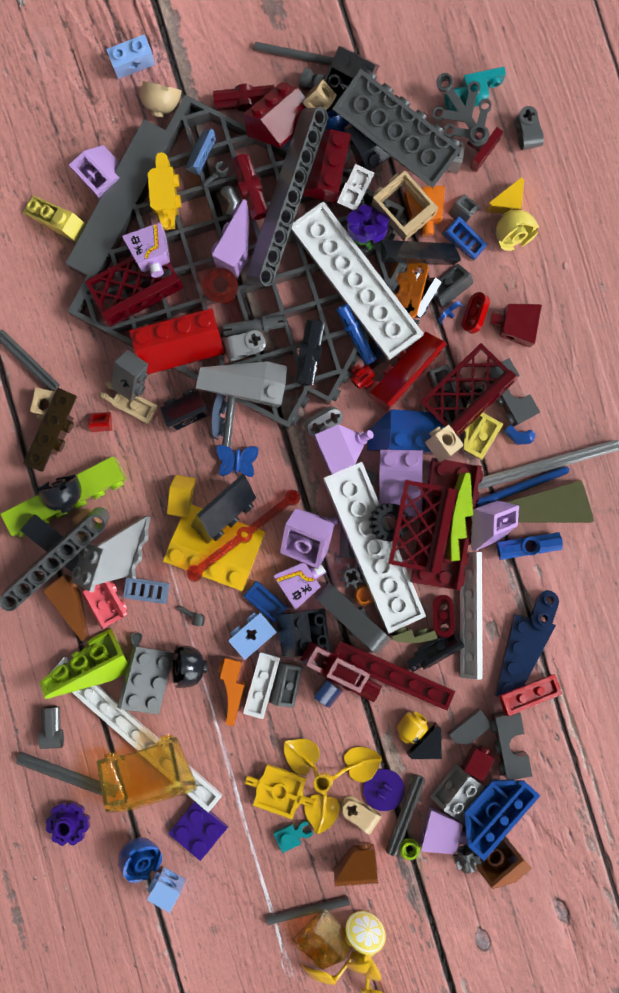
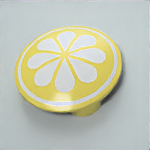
M358 911L348 918L345 927V941L349 946L368 956H373L382 949L386 938L385 929L375 915L366 911Z

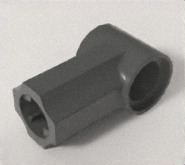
M60 706L41 708V730L38 737L40 749L63 748L64 732L61 729Z

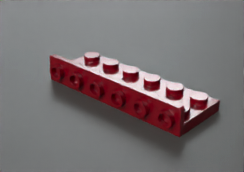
M432 458L427 484L454 489L459 474L470 473L473 509H475V504L478 503L480 497L478 491L479 483L483 479L482 466L450 460H443L439 463L436 458ZM432 490L426 494L432 504L440 500L441 491ZM425 499L423 511L430 507ZM432 509L422 515L428 526L436 520V515ZM465 516L467 538L458 539L460 560H446L445 548L440 574L412 569L410 582L457 591L461 590L465 583L464 568L469 560L467 550L468 545L471 544L472 516ZM422 521L420 522L419 532L426 528ZM427 530L419 535L418 538L423 546H426L431 542L432 536ZM417 542V545H416V551H415V552H417L418 550L421 549V547H420V545L418 544V542ZM423 551L415 556L414 560L418 565L426 567L428 557Z

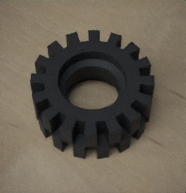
M384 503L375 507V510H372L370 513L372 516L369 517V521H371L369 528H372L371 532L373 535H376V538L383 541L393 540L395 528L389 531L384 529L382 518L386 514H392L397 520L398 504ZM403 511V515L407 520L409 515ZM407 526L399 531V537L406 535L404 532L408 531Z

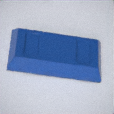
M257 580L243 595L273 623L277 621L276 615L283 614L288 608Z

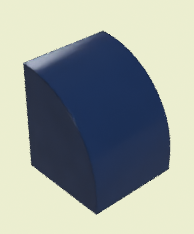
M325 679L315 691L314 698L330 708L343 690L332 681Z

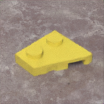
M482 413L465 429L464 451L482 461L501 430L503 423Z

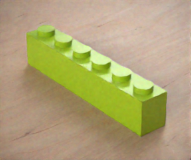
M112 456L76 475L80 481L82 493L79 501L73 507L76 510L87 505L86 501L92 498L97 500L105 496V491L111 488L117 490L124 486L123 482L128 479L116 457ZM36 495L1 513V516L11 536L23 538L26 535L20 529L33 514H36L49 525V520L55 517L60 519L69 513L48 509L41 502L39 495Z

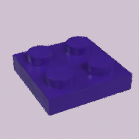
M194 801L168 834L201 861L227 830L228 825L211 811L207 812Z

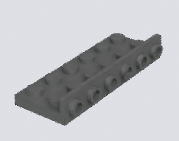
M360 69L333 107V111L433 189L462 150L459 147L460 142L452 136L450 138L446 137L443 134L444 130L436 123L431 125L426 121L427 116L418 109L416 112L409 107L411 104L404 97L400 96V98H397L392 94L394 90L386 83L381 85L377 82V76L367 69L365 72Z

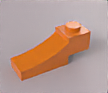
M226 656L224 661H220L218 673H221L220 679L225 682L228 697L225 725L234 727L246 682L238 680L243 660Z

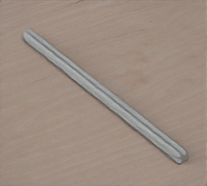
M612 440L484 476L481 483H479L478 490L619 451V441ZM422 497V506L424 505V497Z

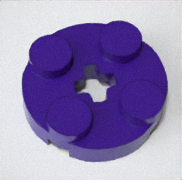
M361 205L359 209L353 210L348 215L346 222L347 233L352 239L360 243H367V240H374V243L379 242L387 234L389 218L386 214L371 208L369 205Z

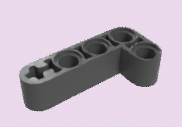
M328 583L315 597L374 653L379 654L392 640L391 637L372 622L331 583Z

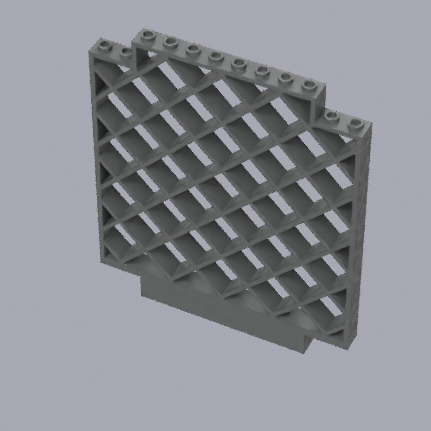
M185 95L166 130L145 119L142 121L115 171L120 179L103 193L65 264L71 270L86 277L68 312L73 317L134 348L132 340L120 334V332L137 329L139 326L168 318V320L174 319L173 316L201 307H203V310H207L208 305L238 297L244 319L248 321L249 318L241 295L272 286L279 312L266 316L286 315V320L282 321L287 322L285 331L290 346L263 355L256 353V357L238 363L266 362L293 354L298 369L299 360L297 352L300 350L301 343H294L287 318L316 309L320 322L325 323L321 345L327 343L335 370L315 376L314 384L338 377L330 395L327 396L309 386L298 383L285 385L284 393L300 388L304 389L287 421L279 417L276 407L272 406L274 413L272 414L253 404L255 402L236 398L237 403L290 429L291 425L295 427L300 418V415H298L300 408H305L310 399L307 396L308 394L329 405L332 400L337 401L341 393L339 387L342 382H347L351 374L348 370L351 364L356 365L360 354L356 347H354L344 368H340L332 341L350 335L345 330L330 334L322 307L344 300L339 293L322 299L318 298L311 274L321 271L316 263L308 265L302 244L293 232L289 234L286 244L296 243L303 267L277 274L270 286H256L250 283L238 286L236 278L231 275L235 288L204 297L197 272L215 267L216 265L213 257L193 262L186 238L217 229L219 239L221 240L223 236L221 228L227 222L230 223L232 218L226 215L217 218L210 194L220 192L225 186H238L237 175L213 181L207 187L200 185L177 192V195L181 196V203L206 196L213 216L211 220L183 228L180 216L176 215L179 230L166 233L167 244L182 240L189 264L174 268L178 278L193 274L199 299L170 307L166 297L162 299L165 309L137 318L134 314L129 317L130 320L120 322L112 327H106L99 321L94 304L96 302L85 282L107 270L111 261L113 265L119 263L118 259L132 255L127 245L120 248L119 246L134 218L137 216L140 229L146 227L142 215L153 212L150 207V201L143 203L149 193L148 172L156 168L155 156H157L158 152H164L169 156L183 128L186 129L192 151L168 158L170 167H173V169L185 166L194 150L195 144L190 127L213 121L222 126L226 141L214 144L207 159L230 152L233 159L236 157L234 150L257 144L266 149L271 164L254 169L255 174L258 175L259 179L274 175L277 183L284 160L276 162L273 153L285 159L288 151L287 148L283 146L279 148L248 137L245 125ZM228 130L240 136L231 139ZM203 170L200 172L202 183L205 181ZM342 176L339 191L343 190L348 178ZM367 189L359 207L365 204L364 200L372 204L373 191ZM302 196L300 203L313 200L314 198ZM388 199L383 201L384 206L391 214L396 216L395 218L402 225L406 217L403 215L405 208ZM270 202L266 203L267 208H269ZM249 213V219H251L258 241L260 231L256 220H252ZM348 215L337 218L343 227L346 226ZM391 226L383 240H394L396 234L393 233L394 229ZM370 240L374 245L373 248L368 250L365 247L360 250L365 257L374 255L381 278L394 293L398 284L396 278L399 273H404L408 263L399 262L391 279L388 278L384 262H382L380 243H374V240ZM257 243L248 246V256L253 255ZM170 270L164 271V274L160 276V278H165L171 275ZM118 271L116 275L118 282H121L123 274ZM306 275L313 301L284 310L276 284ZM142 278L139 287H149L152 280ZM137 280L128 282L126 284L135 286ZM100 281L92 285L95 290L98 287ZM119 286L109 288L107 293L117 295ZM124 287L122 292L123 298H128L129 293L133 292V289ZM87 305L91 318L83 315ZM360 323V329L368 342L370 336L367 335L368 332ZM232 328L219 330L221 338L225 337L224 331H230ZM254 338V339H253V344H254V346H257L256 341H255V338ZM218 356L220 365H225L223 356ZM188 364L172 368L195 381L198 379V374L190 371Z

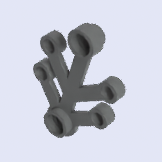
M448 73L440 74L436 80L437 88L439 91L447 94L457 111L435 107L432 112L434 120L442 121L443 119L465 122L469 129L456 128L453 124H447L443 129L444 135L448 138L450 136L468 138L474 146L484 145L489 138V131L485 127L487 114L492 107L491 101L489 99H482L479 102L480 114L476 124L472 114L476 96L480 93V84L476 81L469 83L465 107L453 88L452 76ZM447 81L449 82V85L447 87H442V82ZM472 86L478 87L477 91L472 92L470 88ZM483 103H488L489 107L487 109H483L481 105ZM441 111L443 114L440 117H436L435 113ZM452 128L454 131L452 134H447L446 130ZM482 133L483 136L480 139H476L475 134Z

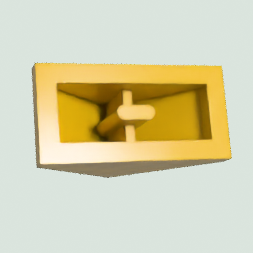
M521 177L489 202L486 210L489 213L504 214L510 210H521L524 179Z
M175 476L170 485L167 515L188 518L196 478Z

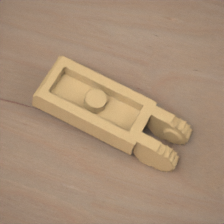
M106 381L105 385L107 388L114 390L111 388V382ZM100 392L99 397L110 402L111 405L148 425L158 409L157 405L140 396H136L132 401H129L118 392L114 399L106 393Z

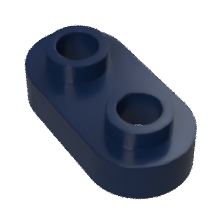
M546 590L537 596L530 616V624L536 631L542 632L552 626L559 605V598L553 591ZM547 597L551 599V604L546 601ZM540 616L545 618V623L540 621Z

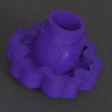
M75 801L69 805L66 802H61L51 810V815L46 819V831L52 834L51 839L53 842L58 843L60 846H64L68 842L74 846L84 839L85 832L90 828V816L84 814V806Z

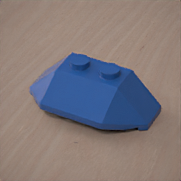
M391 409L368 429L373 432L374 436L367 440V450H423V454L434 455L425 444V441L431 437L429 435L430 432L439 426L443 429L444 426L430 412Z
M491 780L464 811L467 846L484 861L541 795L524 780Z

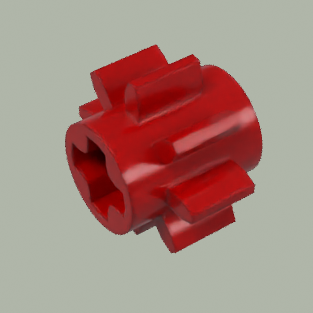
M357 364L351 370L353 375L350 377V380L359 390L362 387L367 390L374 383L372 378L375 377V374L369 366L364 365L361 367Z

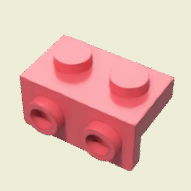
M112 581L95 585L94 592L88 590L82 592L101 630L127 615V606L122 599L118 598L116 594L117 588Z

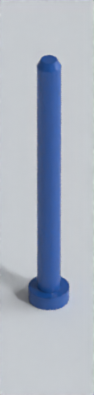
M563 466L485 497H479V501L475 506L478 508L566 475L569 473V468Z

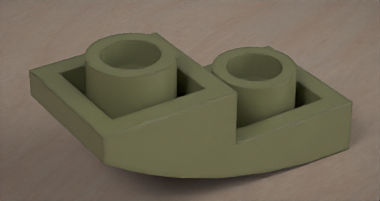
M406 626L391 634L393 641L404 643L426 642L437 639L435 630H429L428 627L417 630V634L414 635L412 629H406Z

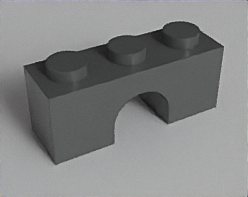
M510 358L502 362L517 375V378L520 376ZM492 367L489 369V378H499L504 372L499 367ZM507 389L496 400L499 406H503L506 411L504 415L507 421L513 424L514 427L540 413L530 394L524 398H515Z
M504 712L492 714L493 720H490L492 733L496 734L497 741H494V748L496 754L500 755L501 762H498L500 775H503L506 780L532 777L529 755L525 751L513 752L510 750L512 738L525 734L521 713L518 712L511 716H505Z

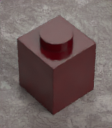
M472 745L461 766L464 772L484 781L495 759L490 754L491 750L483 745H479V747Z

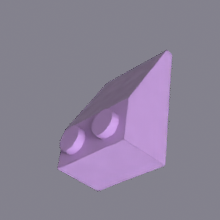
M380 450L379 504L393 503L400 505L404 480L422 483L423 450ZM409 485L407 494L413 500L421 495V492L417 486ZM422 498L414 502L420 513L422 512ZM411 505L405 508L404 512L408 513V517L417 516ZM392 514L385 515V517H394Z

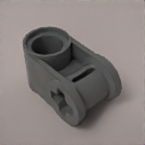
M525 106L515 119L518 144L522 151L541 147L544 144V135L537 110L532 106Z

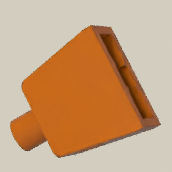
M445 185L434 186L433 189L431 187H420L438 207L436 215L421 227L423 237L433 236V225H439L442 221ZM405 189L404 201L409 220L411 221L424 209Z

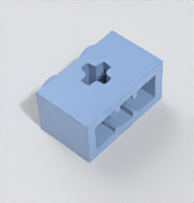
M145 34L106 49L118 79L156 65Z
M254 612L246 619L247 624L243 628L238 626L230 633L232 637L228 641L244 660L277 632V629L262 612L258 615ZM248 629L250 631H253L254 629L257 631L255 634V639L253 637H247L249 633L247 631Z

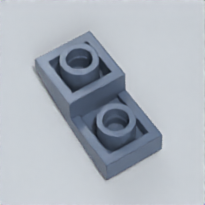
M217 394L212 412V432L214 438L218 440L220 436H223L225 418L220 415L221 413L225 414L227 408V398L221 394Z

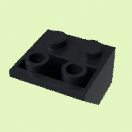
M325 608L276 615L282 657L302 656L310 642L330 650Z

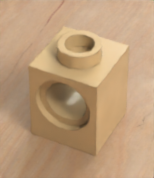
M322 79L308 92L302 103L307 108L323 107L327 110L337 95Z
M35 387L30 412L36 414L37 419L43 420L47 409L42 410L41 405L46 400L49 401L50 405L55 394L54 391Z
M450 425L443 429L440 426L429 433L431 437L425 441V444L439 463L464 446Z

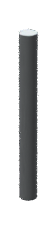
M255 42L254 45L255 51L331 65L334 58Z
M230 396L227 399L222 446L228 447L231 445L236 398Z
M347 896L266 916L267 924L272 925L349 906L350 901Z

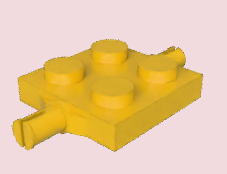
M268 763L260 779L247 775L245 784L256 788V797L253 802L255 807L293 820L295 811L300 804L313 808L315 799L303 796V788L307 777Z

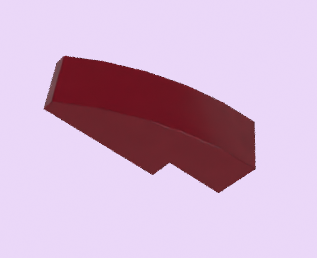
M312 642L308 644L300 659L306 666L361 693L370 676L363 669Z

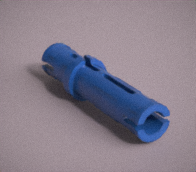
M348 303L339 306L336 312L340 316L344 324L343 328L350 335L364 365L372 363L376 357L360 329V322L358 319H355Z

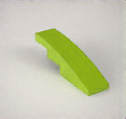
M460 473L454 488L457 490L446 543V560H460L458 539L467 538L465 516H473L470 473Z

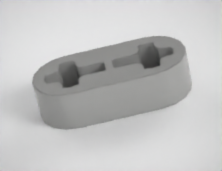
M329 406L306 420L304 425L305 431L310 436L315 437V434L339 425L342 422L343 415L336 407ZM331 413H334V414H335V415H334V418H335L334 420H331V419H330V418H331V415H330ZM314 423L317 424V430L315 431L312 429Z

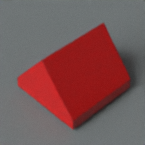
M111 412L91 413L88 422V428L91 432L113 431Z

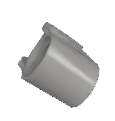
M257 330L233 335L223 340L229 361L240 360L249 355L260 353L266 346L262 333ZM254 338L258 339L257 346H254L253 344Z

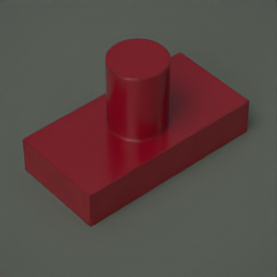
M498 127L495 128L488 141L482 146H474L468 141L467 145L478 152L470 166L475 172L479 170L500 141L503 131Z

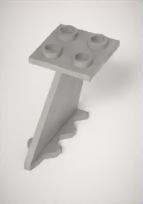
M144 516L97 546L89 543L78 554L79 559L76 567L73 569L71 582L90 592H94L95 585L127 576L136 579L135 568L142 560V546L149 538L148 527L151 517Z

